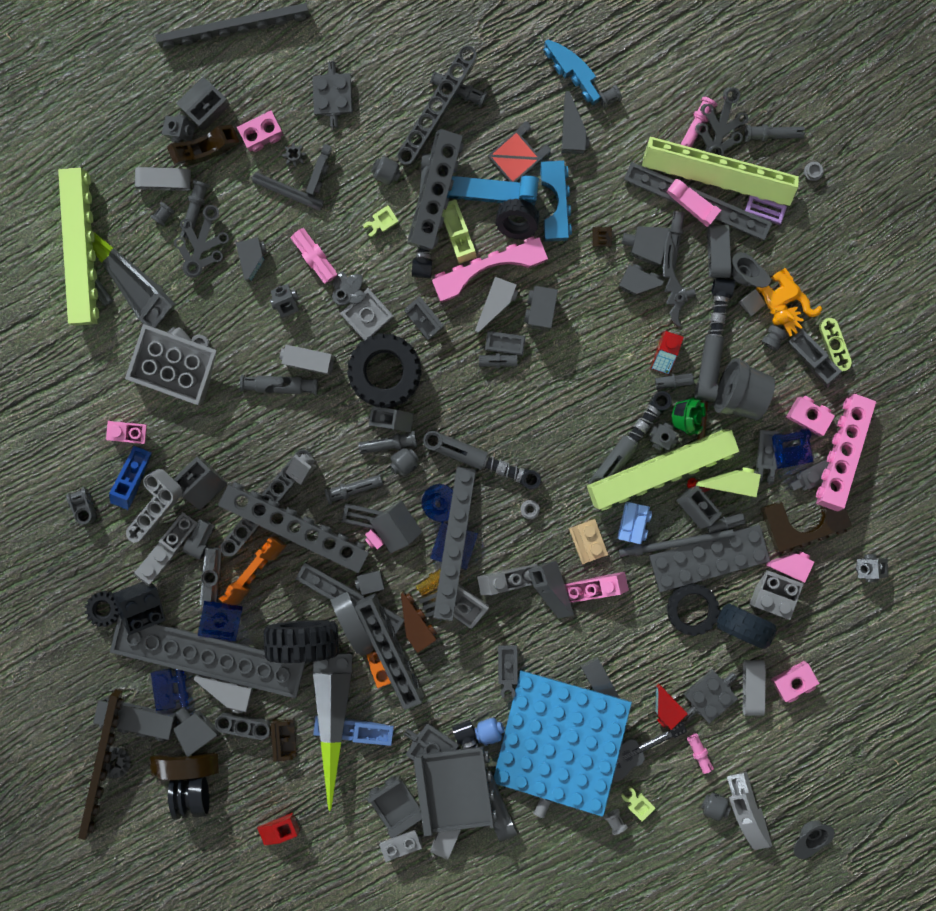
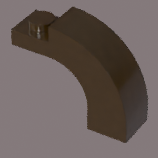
M232 125L217 126L210 133L198 139L171 143L167 146L174 165L184 164V166H189L209 160L237 145L239 140Z
M204 752L188 757L150 756L151 776H157V779L161 780L193 779L219 773L218 754Z

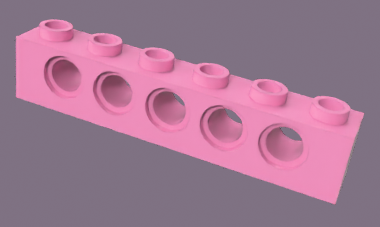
M853 394L844 401L843 409L845 410L843 416L841 415L838 420L837 426H839V430L832 440V444H834L833 450L827 456V462L829 463L821 476L823 483L816 492V497L818 498L816 504L837 512L845 508L876 401L857 394ZM852 413L858 416V420L852 417ZM847 430L853 434V438L847 435ZM842 448L846 449L847 456L842 453ZM836 465L841 467L842 474L837 472ZM831 483L837 487L836 492L831 489Z

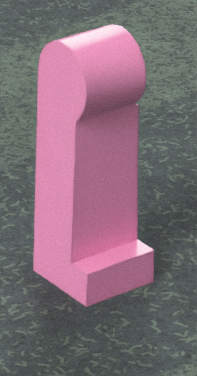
M675 179L667 190V193L706 227L713 222L721 211L717 206L710 204L678 179Z

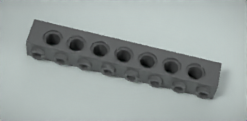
M238 482L228 483L218 506L359 573L369 554L365 544L359 541L353 543L349 541V537L345 534L339 533L337 535L331 532L332 529L324 524L318 526L314 524L315 520L307 516L302 518L296 515L297 511L289 507L286 509L279 507L280 503L273 499L267 501L261 498L262 494L254 490L251 492L244 490L245 486ZM245 496L248 502L245 505H239L237 498ZM257 505H263L265 511L258 514L254 508ZM275 513H280L283 516L280 522L272 520V516ZM292 522L300 524V528L295 531L291 530L289 526ZM311 530H315L318 533L314 539L307 537V533ZM327 539H333L335 544L332 547H326L324 542ZM350 547L352 552L346 556L341 553L342 549Z

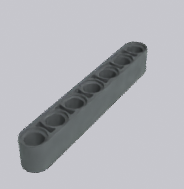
M472 46L461 48L401 146L397 155L398 160L403 165L411 166L416 162L476 64L478 55ZM466 52L474 54L470 61L463 59ZM457 68L463 70V75L459 78L453 76V72ZM447 85L453 87V91L449 95L443 93V88ZM441 102L443 104L442 109L437 112L434 111L433 104ZM425 119L432 120V126L430 128L423 127V121ZM416 135L422 137V142L419 145H414L412 142L413 137ZM405 152H411L412 158L408 162L402 159Z
M299 450L295 453V455L306 453L313 458V454L308 450ZM293 457L263 492L261 498L268 497L280 503L295 485L296 481L289 478L285 473ZM277 483L284 485L282 493L276 492L275 485ZM257 505L254 510L256 513L261 514L265 511V507ZM242 518L222 542L221 552L225 556L236 555L260 526ZM241 527L246 528L248 532L245 538L239 535ZM228 542H232L235 545L234 552L227 550Z

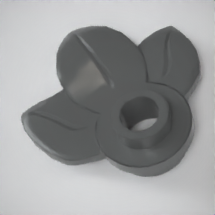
M343 271L338 273V276L333 281L335 288L332 294L333 301L340 306L347 305L348 303L358 304L366 298V294L360 290L363 284V276L353 274L347 277ZM344 293L345 295L343 298H339V294Z

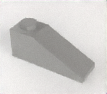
M497 277L494 278L475 333L479 334L510 305L511 300L515 302L518 290H515L516 284Z
M199 674L194 677V681L227 708H231L232 712L243 713V711L246 712L249 709L254 688Z

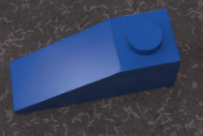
M133 446L109 493L111 504L129 510L139 489L152 452Z

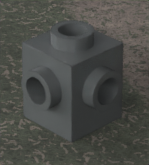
M178 114L177 117L166 116L161 134L170 138L174 143L192 141L195 124L188 120L189 117Z
M289 284L278 286L271 290V305L274 310H278L281 318L299 311L296 302L299 300L295 289L291 290Z
M667 423L653 426L649 433L651 437L649 442L653 443L652 447L661 452L663 449L669 450L670 447L674 448L678 440L676 438L677 432L673 431L675 428ZM663 433L668 435L666 441L661 438Z
M865 554L864 558L857 559L856 571L858 578H865L866 582H877L878 579L889 577L888 558H876V554Z

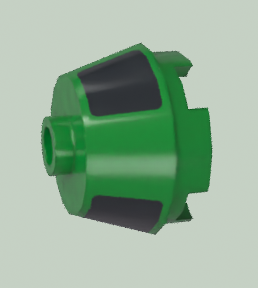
M696 398L678 401L672 412L674 428L690 436L700 434L704 428L700 426L702 417H706L705 404L700 403L701 400Z

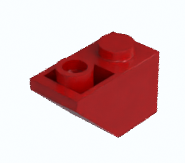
M293 813L257 827L264 845L280 844L297 837L300 832Z

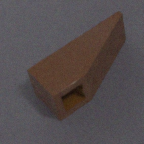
M403 591L401 593L406 638L418 653L436 641L437 637L435 635L437 631L432 624L428 626L424 620L426 618L424 612L421 609H416L413 604L415 600L410 593L406 594Z

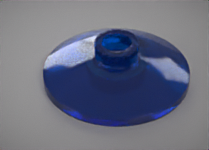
M435 484L426 489L422 496V508L431 520L436 522L449 520L453 489L444 484ZM436 501L440 502V507L435 505Z

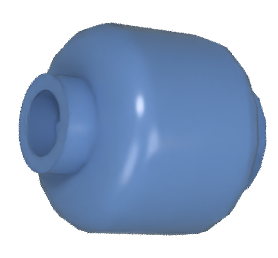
M495 718L481 721L477 724V728H475L478 742L483 743L485 746L501 741L502 733L505 732L502 722H498Z

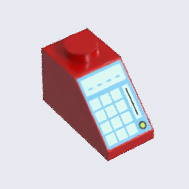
M664 331L650 369L669 375L684 337Z
M659 683L656 685L655 713L659 717L657 721L664 728L668 726L672 730L688 713Z

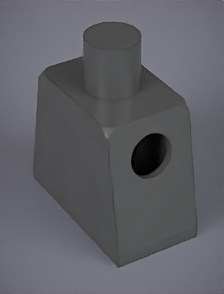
M638 226L634 235L623 234L621 244L632 246L630 252L632 257L659 267L662 262L669 228Z
M185 707L175 713L181 723L174 728V732L187 757L220 733L215 728V725L199 710L191 716Z

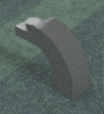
M347 591L331 599L330 601L339 623L355 652L361 656L370 654L375 649L355 609V601Z

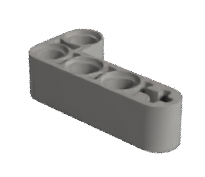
M162 469L153 471L145 476L143 480L145 488L154 497L127 528L126 536L131 542H139L148 536L182 496L181 486Z

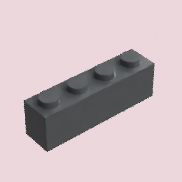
M101 698L97 703L93 723L98 724L100 728H103L109 702L108 698ZM124 702L122 709L118 711L120 721L116 729L121 733H129L130 731L135 732L139 737L153 736L155 740L166 741V739L169 740L173 736L177 717L172 712Z

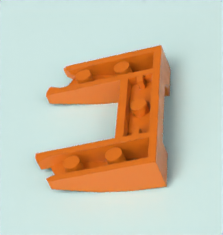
M277 536L268 538L262 549L255 553L257 555L239 579L228 586L227 591L224 593L225 595L221 596L219 600L230 605L240 604L251 590L245 584L249 585L255 579L256 575L254 573L257 569L262 570L268 563V560H275L287 545Z

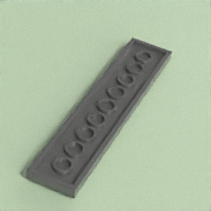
M120 615L118 616L110 653L292 698H297L306 663L270 662L265 658L263 649L162 624H156L129 635Z

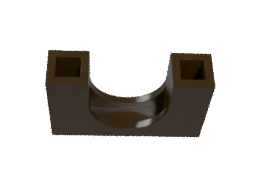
M831 483V489L836 492L837 487ZM775 502L760 509L775 551L785 554L793 551V547L800 545L801 548L811 545L813 540L818 539V541L828 539L832 533L836 532V535L847 532V528L852 527L846 507L837 512L820 505L821 519L814 529L807 532H799L792 527L782 502Z

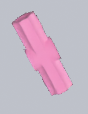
M304 228L298 230L290 237L301 251L305 261L311 269L315 270L324 284L329 283L338 276L333 266L326 259V255L318 244L314 243Z

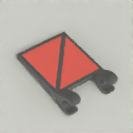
M527 121L488 155L510 182H517L551 152V148L546 144L536 153L522 137L531 129V125Z

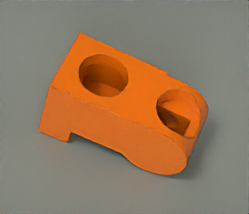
M376 651L367 654L370 670L377 688L390 684L391 682Z

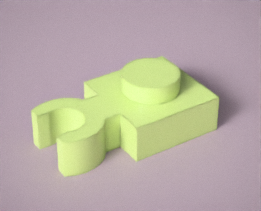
M387 205L372 215L375 221L366 222L363 227L364 229L369 226L373 227V231L368 234L370 237H373L378 229H381L384 233L399 223V221Z
M629 786L628 789L631 791V795L626 797L622 793L621 797L624 801L631 802L628 808L643 821L656 808L642 793L637 797L635 790Z

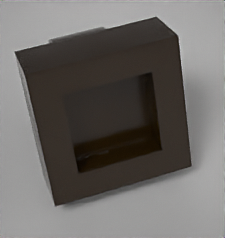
M592 227V247H612V227Z

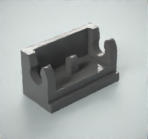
M420 296L404 310L427 340H430L444 328V325Z

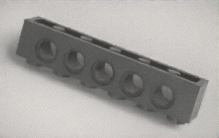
M443 129L436 132L407 241L409 245L428 251L437 246L439 236H437L438 228L442 227L444 217H442L443 209L446 210L449 202L447 194L448 191H451L454 183L452 175L453 172H456L459 164L457 156L458 153H461L464 145L461 142L462 135ZM444 148L449 150V158H446L443 155ZM439 167L445 170L444 177L438 174ZM433 186H437L440 189L439 196L433 193ZM429 204L435 207L434 215L428 212ZM424 223H427L430 226L429 233L424 232Z
M376 593L359 600L355 609L403 709L406 710L421 704L424 693Z

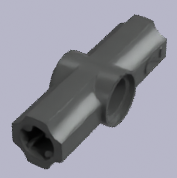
M205 548L203 573L201 575L200 605L217 606L222 561L220 548ZM208 572H211L215 575L214 582L208 580Z

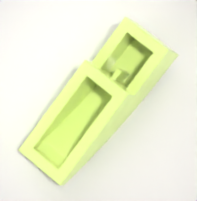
M457 200L449 201L446 210L443 209L442 217H444L443 222L458 263L461 264L477 258Z

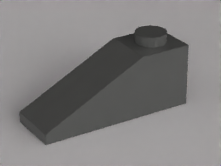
M566 91L564 95L561 153L584 154L585 149H589V137H586L585 126L570 91Z

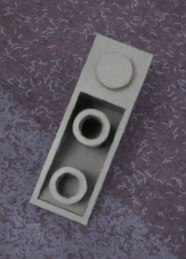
M296 454L285 473L300 485H303L317 466L313 464L315 460L309 455Z
M533 564L477 576L481 595H495L533 585L528 569L538 565Z

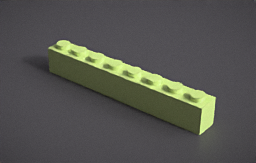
M654 137L649 138L642 166L651 170L681 176L688 180H696L706 185L718 186L725 190L729 189L744 195L748 194L762 200L774 201L781 205L790 206L798 189L799 176Z
M81 167L59 169L68 324L74 326L98 324L99 310L96 307L98 291L95 288L97 273L94 269L96 255L92 242H94V233L91 229L93 214L90 211L92 196L89 192L91 178L88 171Z
M723 429L589 484L587 489L594 507L607 510L612 507V504L616 502L624 503L630 500L629 497L633 495H643L652 487L654 489L663 487L665 482L669 480L677 481L686 473L694 474L700 471L699 468L703 466L710 467L717 464L716 461L720 459H730L734 457L735 453L739 452L732 430Z

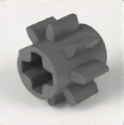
M294 142L289 148L285 146L286 154H282V157L288 158L286 161L287 166L291 163L295 168H297L299 163L304 165L303 157H306L307 154L305 152L301 153L303 146L296 147ZM292 153H294V154L297 153V154H298V157H297V158L292 157L291 154H292Z

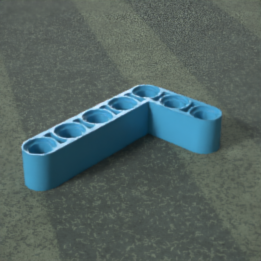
M452 176L454 180L453 187L447 194V198L503 203L509 199H523L535 205L539 178L535 176H522L520 183Z

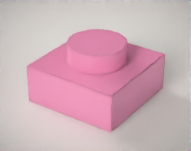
M373 529L365 534L367 537L365 541L371 548L376 547L378 549L384 544Z

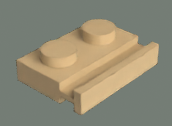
M595 519L569 528L582 564L608 555Z

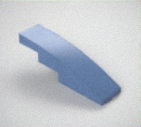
M315 715L313 735L320 736L318 715ZM345 718L342 740L391 746L394 727Z

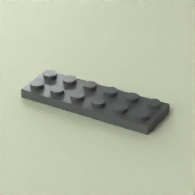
M760 524L736 530L732 538L675 547L649 555L659 592L770 562Z

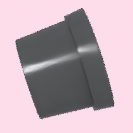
M734 358L727 365L719 381L717 397L714 402L715 411L725 415L734 414L753 420L761 419L766 413L774 394V377L750 367L747 362L739 358Z

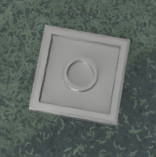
M369 288L364 291L366 298L358 304L351 303L340 313L364 341L367 337L374 336L394 317Z

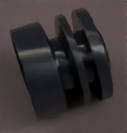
M206 776L190 779L189 784L186 779L169 781L168 805L173 820H178L181 816L183 819H187L189 811H191L194 818L204 817L209 814L210 795Z

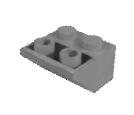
M766 570L754 590L750 605L791 620L803 583Z

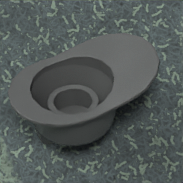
M740 252L733 256L731 275L737 283L760 288L767 287L770 284L771 279L768 273L750 255Z
M819 820L807 822L801 828L799 839L794 846L795 856L798 859H806L814 855L832 841L835 835L834 829L829 825H823Z

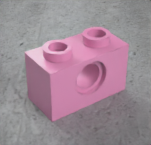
M807 396L797 397L786 418L818 436H824L835 415L830 413L831 410L829 408L813 404L814 400ZM809 410H813L815 413L813 420H810L807 416Z
M805 661L771 679L779 696L785 702L797 700L799 698L798 695L815 690V686L819 684L811 667ZM794 679H799V680H800L799 685H798L797 687L793 688V687H792V682H793V680H794Z

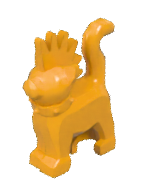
M784 268L771 277L774 282H778L780 285L777 290L774 291L769 285L764 288L756 287L755 289L758 293L762 294L766 305L771 310L773 324L776 326L783 325L789 337H791V330L795 334L798 333L795 327L802 329V326L797 321L803 322L804 320L797 316L801 312H795L798 307L787 309L786 304L795 300L800 301L803 312L808 317L820 315L822 307L818 306L814 310L811 309L809 299L802 293L800 287L794 283L787 269Z

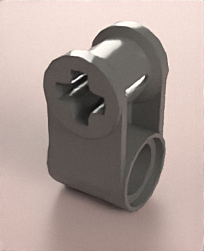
M82 487L80 491L72 494L67 493V502L71 507L76 522L82 525L94 523L97 514L88 489ZM84 511L89 513L87 521H84L82 518Z

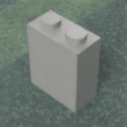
M285 345V349L282 348L280 352V360H282V364L285 366L326 375L332 374L335 356L332 354Z

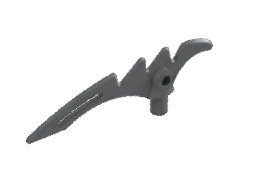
M668 231L663 256V277L669 278V281L664 291L665 293L671 292L666 304L674 305L670 311V316L673 323L677 327H681L679 320L680 310L688 302V298L696 296V292L694 289L686 291L675 275L673 268L675 248L671 232ZM669 245H670L671 247H670V254H669V269H668V250H669Z

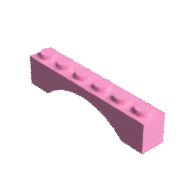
M533 236L525 239L524 244L519 246L512 244L506 247L504 252L494 251L488 254L486 259H474L470 261L471 265L466 267L459 265L452 269L453 272L448 274L441 272L434 276L435 279L432 280L440 303L458 297L462 289L473 277L488 268L509 264L532 268L547 262L548 257L540 237L535 239Z

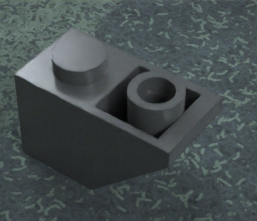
M633 264V266L629 265L617 288L636 296L661 287L664 281L660 280L661 277L652 272L648 274L643 271L644 268Z

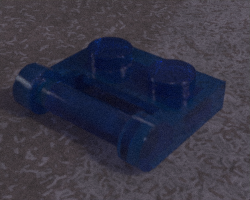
M801 429L800 432L784 435L779 433L772 436L777 469L813 462L810 445L811 433L809 429ZM800 439L801 445L783 448V442Z

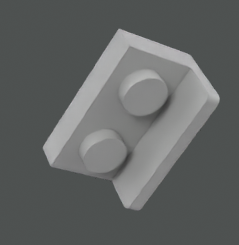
M413 830L380 842L379 846L385 862L422 849L423 842L420 835L418 836L416 831Z

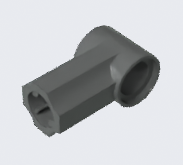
M199 519L192 536L186 541L182 552L201 560L215 525Z

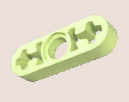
M833 318L824 319L819 324V331L829 358L841 371H846L851 367L852 361L839 325ZM826 322L833 325V328L830 329L831 333H836L837 336L827 338L831 334L829 330L824 329V326L827 325ZM833 339L840 342L838 350H833L830 346ZM843 351V354H840V358L846 361L844 368L837 364L840 361L839 356L834 357V354Z

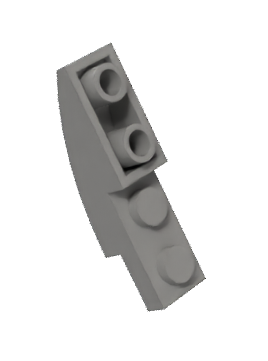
M182 512L158 541L156 547L134 572V576L150 586L181 549L194 531L197 522Z
M747 772L727 776L732 796L729 797L730 803L747 841L754 850L772 847L761 808H757Z

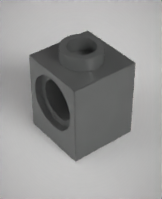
M381 569L360 574L357 576L358 580H355L357 591H361L362 595L385 589Z

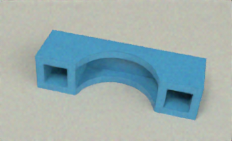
M564 161L541 162V185L548 187L554 192L558 203L555 213L543 222L544 242L567 241L569 235H572L571 223L568 224L567 217L571 216V208L566 200V197L570 196L569 185L565 183V178H568V166L564 165Z

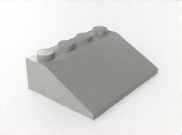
M143 324L125 379L187 402L201 405L209 388L217 350Z

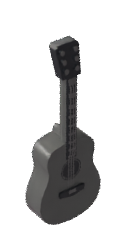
M680 721L672 730L670 729L640 745L633 737L626 738L622 742L613 780L624 778L633 767L641 765L645 760L644 751L672 737L676 738L687 733L684 723Z

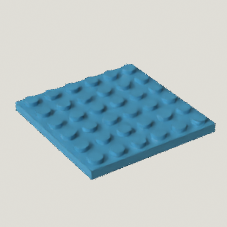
M521 670L494 773L496 784L603 817L632 702Z

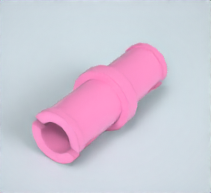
M698 734L690 735L687 741L694 752V759H697L703 774L711 772V770H714V767L708 758L707 749L703 747Z

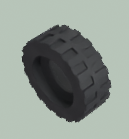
M523 199L504 201L499 206L497 212V229L508 238L521 240L530 238L538 229L539 210L531 202ZM513 215L521 216L525 218L527 222L516 223L511 221L508 217Z

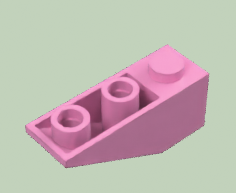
M625 572L564 584L570 603L621 595L629 591Z

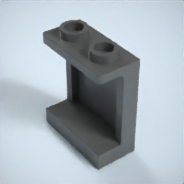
M400 775L396 778L391 776L384 782L385 785L380 788L376 786L370 790L367 797V802L372 804L387 827L391 838L396 837L422 820L420 805Z

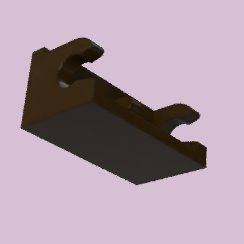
M294 718L273 720L271 722L273 762L293 760V758L297 757Z

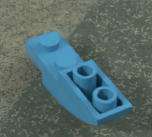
M546 40L543 51L546 57L552 59L555 63L554 68L559 75L562 74L564 78L572 75L571 80L576 87L579 86L581 88L585 101L587 103L590 102L592 106L598 103L600 95L592 85L596 79L592 70L581 58L566 47L554 41Z

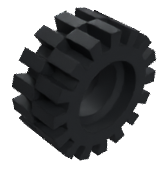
M98 592L87 600L85 614H88L87 619L92 621L91 624H97L98 627H106L118 620L119 613L113 592ZM100 602H107L110 605L111 611L109 615L101 616L97 612V605Z

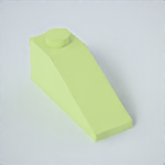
M743 467L742 471L734 470L698 481L696 486L757 497L761 474L754 473V469Z

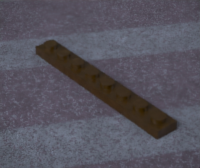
M115 689L109 697L79 831V839L86 840L89 834H93L96 827L94 818L98 815L100 809L98 800L101 799L104 792L102 782L106 780L108 774L106 764L110 762L112 752L109 751L116 738V734L113 733L120 721L118 711L122 709L124 698H122L123 691Z

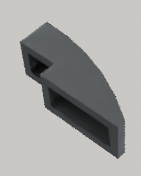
M803 329L788 341L804 364L826 388L842 376V371L829 359V355Z
M598 657L581 665L594 691L620 698Z

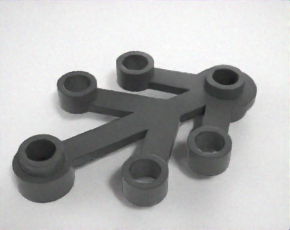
M728 87L723 92V99L725 101L719 122L711 104H703L700 108L701 113L707 117L715 133L714 140H712L706 124L698 123L695 126V132L701 135L707 146L706 152L711 153L715 149V154L723 156L726 149L735 143H740L743 139V135L740 132L733 131L729 139L722 142L725 134L741 124H746L748 121V115L739 112L736 114L735 119L727 123L732 103H736L740 99V91L734 87ZM731 91L732 96L728 98V93ZM708 106L709 112L705 113V108ZM743 115L744 119L740 122L739 118ZM703 125L704 130L700 132L699 128ZM738 134V139L735 141L734 136Z
M208 205L203 210L205 219L198 239L192 229V222L189 219H183L180 222L181 229L186 232L194 248L191 257L185 247V239L178 237L174 240V246L179 249L185 261L183 272L188 277L194 278L199 276L202 272V267L213 262H220L223 258V254L216 250L211 253V256L200 260L202 252L218 244H225L229 240L228 234L221 232L217 237L206 242L212 221L216 220L219 216V210L214 205ZM209 209L214 211L213 217L207 215ZM184 221L189 222V228H184L182 223ZM221 234L226 236V241H220L219 237ZM178 239L183 241L182 247L177 246L176 241ZM214 253L220 254L219 260L214 259ZM194 264L196 266V270L194 272H191L189 270V265Z

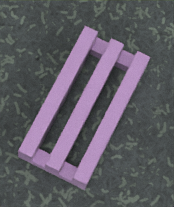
M749 195L745 211L774 224L781 225L787 206ZM756 201L780 209L781 213L753 204L752 202ZM750 208L779 217V219L750 210Z

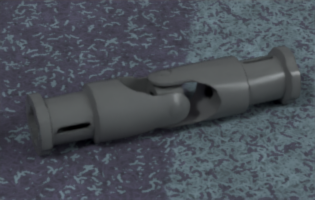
M241 375L240 392L256 390L259 393H313L317 395L318 378L307 380L302 379V377L257 375V377H245V375Z

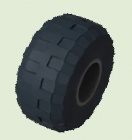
M730 603L723 606L717 619L718 629L761 649H766L771 645L777 631L774 623Z

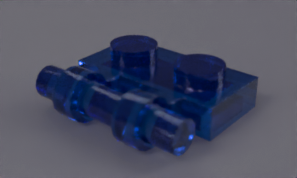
M171 669L150 673L156 711L175 708L176 700H180L181 707L189 706V692H186L185 685L187 678L183 670L175 669L176 676H172ZM173 683H178L179 693H174Z

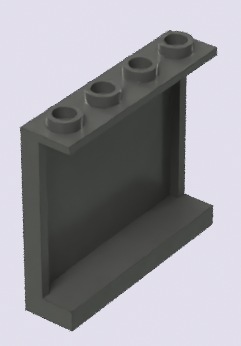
M484 746L415 755L413 759L424 836H431L434 832L483 826L494 828L498 817L497 811L493 810L492 802H495L494 790H490L489 783L492 782L491 771L487 770L489 753L485 751Z

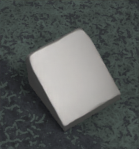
M753 289L739 301V304L752 316L765 305V302L758 291Z

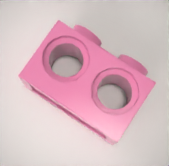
M272 110L237 127L249 152L260 151L264 148L263 145L269 142L271 144L276 143L284 136ZM268 125L275 126L271 133L265 132ZM252 133H256L257 139L254 141H249V135Z

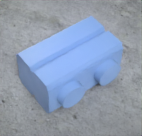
M626 501L617 539L642 544V540H646L648 530L645 529L646 522H650L652 511H649L650 507Z

